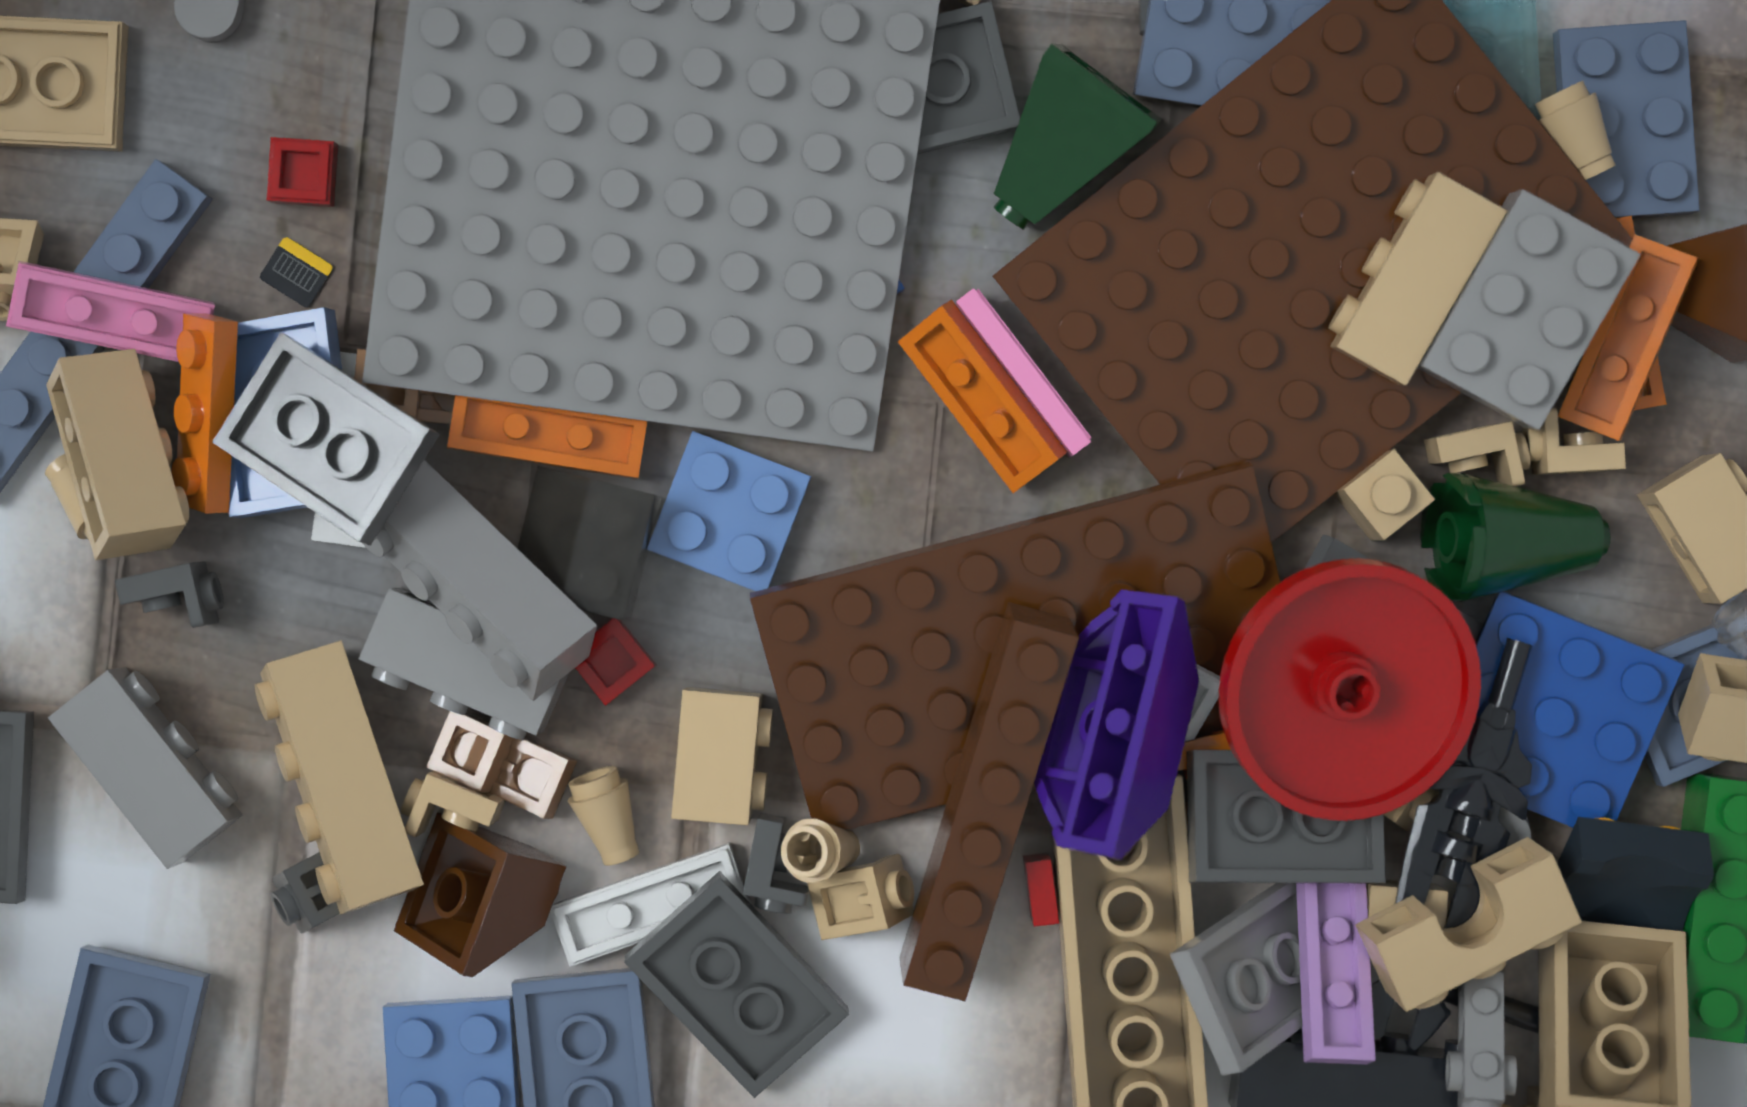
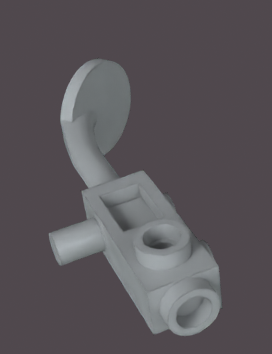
M1501 807L1498 815L1499 822L1511 834L1506 847L1526 837L1531 839L1528 818L1526 817L1525 820H1521ZM1454 811V812H1457V813H1460V814H1463V815H1466V816H1470V817H1475V818H1477V816H1474V815H1471V814H1467V813L1459 812V811ZM1452 831L1447 832L1455 838L1470 841V838ZM1446 856L1447 858H1451V859H1454V860H1458V861L1463 862V860H1460V859H1457V858H1453V857H1450V856ZM1498 972L1483 979H1471L1458 986V1052H1447L1445 1069L1446 1090L1458 1092V1107H1501L1505 1101V1095H1515L1517 1060L1516 1056L1505 1055L1504 972Z

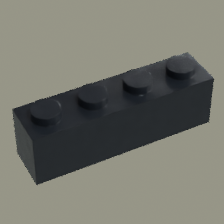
M1385 1032L1380 1042L1375 1041V1061L1364 1065L1304 1062L1303 1033H1294L1243 1072L1231 1074L1228 1102L1231 1107H1458V1092L1447 1091L1445 1082L1447 1052H1458V1039H1446L1444 1049L1422 1046L1417 1050H1413L1408 1045V1034Z

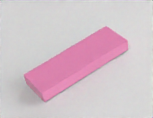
M19 261L6 326L118 350L136 349L138 354L179 362L176 345L178 336L183 331V313H207L213 315L215 304L210 301Z
M973 288L958 299L955 305L1066 449L1067 456L1069 458L1091 443L1090 438L1092 437L981 291Z

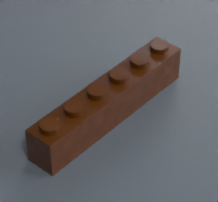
M1011 602L1007 604L899 957L903 986L966 1001L1079 639L1069 618Z

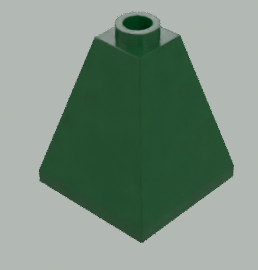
M1050 44L1042 56L997 182L994 195L1000 199L995 204L994 209L1021 229H1025L1030 221L1033 224L1038 223L1154 131L1162 121V118L1062 44Z

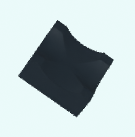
M1578 817L1557 862L1581 921L1683 931L1687 914L1694 899L1702 890L1708 889L1714 878L1709 833L1681 830L1673 826L1655 827L1616 822L1609 818L1593 819Z

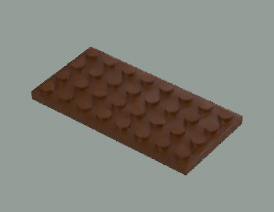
M1248 461L751 592L750 601L810 817L849 830L947 803L1008 602L1069 618L1079 635L1092 620L1111 607L1110 601L1121 589L1179 597L1185 602L1196 664L1220 676L1225 655L1239 625L1254 605L1280 583V578L1254 467ZM1219 697L1194 739L1223 730L1219 711Z

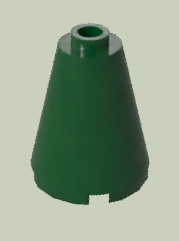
M1446 473L1442 475L1446 479L1445 483H1433L1429 492L1435 500L1422 511L1421 548H1432L1435 568H1424L1426 579L1451 602H1463L1593 569L1598 565L1601 557L1608 552L1611 534L1609 525L1594 506L1463 473Z

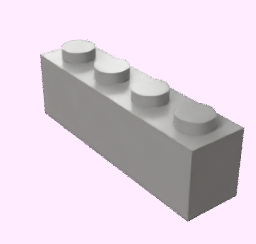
M424 460L371 546L366 544L364 546L377 557L384 556L401 572L406 586L417 598L421 600L429 599L446 616L450 629L461 641L467 644L473 642L491 660L495 673L505 684L512 688L518 686L534 701L589 657L597 625Z

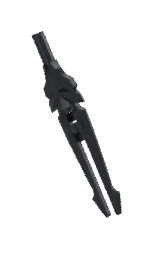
M1510 638L1506 640L1488 701L1483 702L1478 710L1474 725L1463 749L1451 767L1429 788L1440 789L1437 799L1434 802L1417 805L1403 859L1395 904L1412 895L1422 904H1425L1434 875L1443 876L1457 882L1446 917L1445 929L1464 924L1473 916L1478 907L1480 889L1470 866L1507 846L1511 834L1499 822L1498 815L1501 807L1521 820H1525L1527 817L1528 801L1518 788L1531 783L1532 764L1520 750L1518 731L1515 729L1516 712L1513 710L1533 645ZM1454 811H1459V812H1464V813H1467V814H1471V815L1477 816V818H1475V817H1470V816H1466V815H1463V814H1460V813H1457V812H1454ZM1452 831L1470 838V841L1455 838L1447 832ZM1441 855H1445V856H1450V857H1453V858H1457V859L1463 860V862L1458 861V860H1454V859H1451V858H1447V857H1444V856H1441ZM1380 979L1372 983L1374 1038L1377 1039L1383 1037L1395 1001L1385 992ZM1444 1000L1434 1006L1417 1010L1408 1039V1045L1413 1050L1422 1047L1451 1015V1011L1446 1007Z

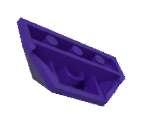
M1122 589L1110 601L1111 607L1092 620L1078 635L1077 646L1034 780L1043 810L1053 828L1052 835L1056 846L1120 860L1169 808L1199 686V676L1184 600L1174 596Z

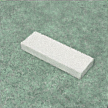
M729 842L553 903L550 912L569 967L638 944L719 871L742 894L744 880L731 843ZM743 895L751 903L749 896Z

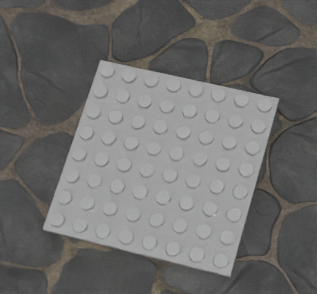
M409 0L362 383L874 451L940 0Z

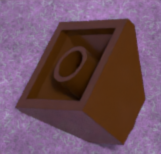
M1747 224L1667 245L1699 258L1671 326L1731 363L1747 360Z
M437 812L417 865L424 885L407 892L393 931L462 976L473 978L545 926L553 902L558 895L560 883L567 866L530 845L482 827H478L477 831H472L456 826L441 817L442 813Z

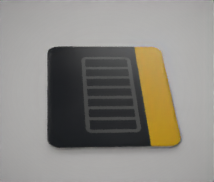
M285 237L260 274V279L303 307H309L333 267L311 251Z

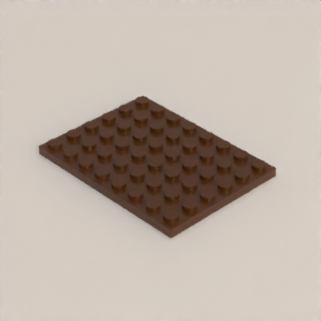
M1331 0L992 277L1160 485L1249 461L1254 467L1272 543L1376 459L1393 448L1461 394L1458 390L1416 368L1406 386L1397 385L1330 347L1337 333L1328 329L1331 320L1348 294L1358 299L1370 278L1369 275L1361 271L1363 265L1378 240L1383 237L1391 241L1398 230L1403 218L1396 215L1395 210L1414 179L1424 184L1429 175L1439 172L1502 207L1509 193L1524 189L1627 247H1630L1633 239L1442 0Z

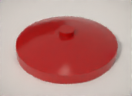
M1350 558L1320 563L1299 571L1273 587L1254 605L1239 625L1228 647L1220 675L1219 711L1221 724L1229 747L1242 769L1263 791L1285 807L1304 815L1326 820L1349 821L1382 815L1411 802L1427 791L1444 775L1460 754L1470 735L1479 707L1481 692L1479 656L1471 631L1459 610L1439 589L1418 575L1400 566L1373 559Z

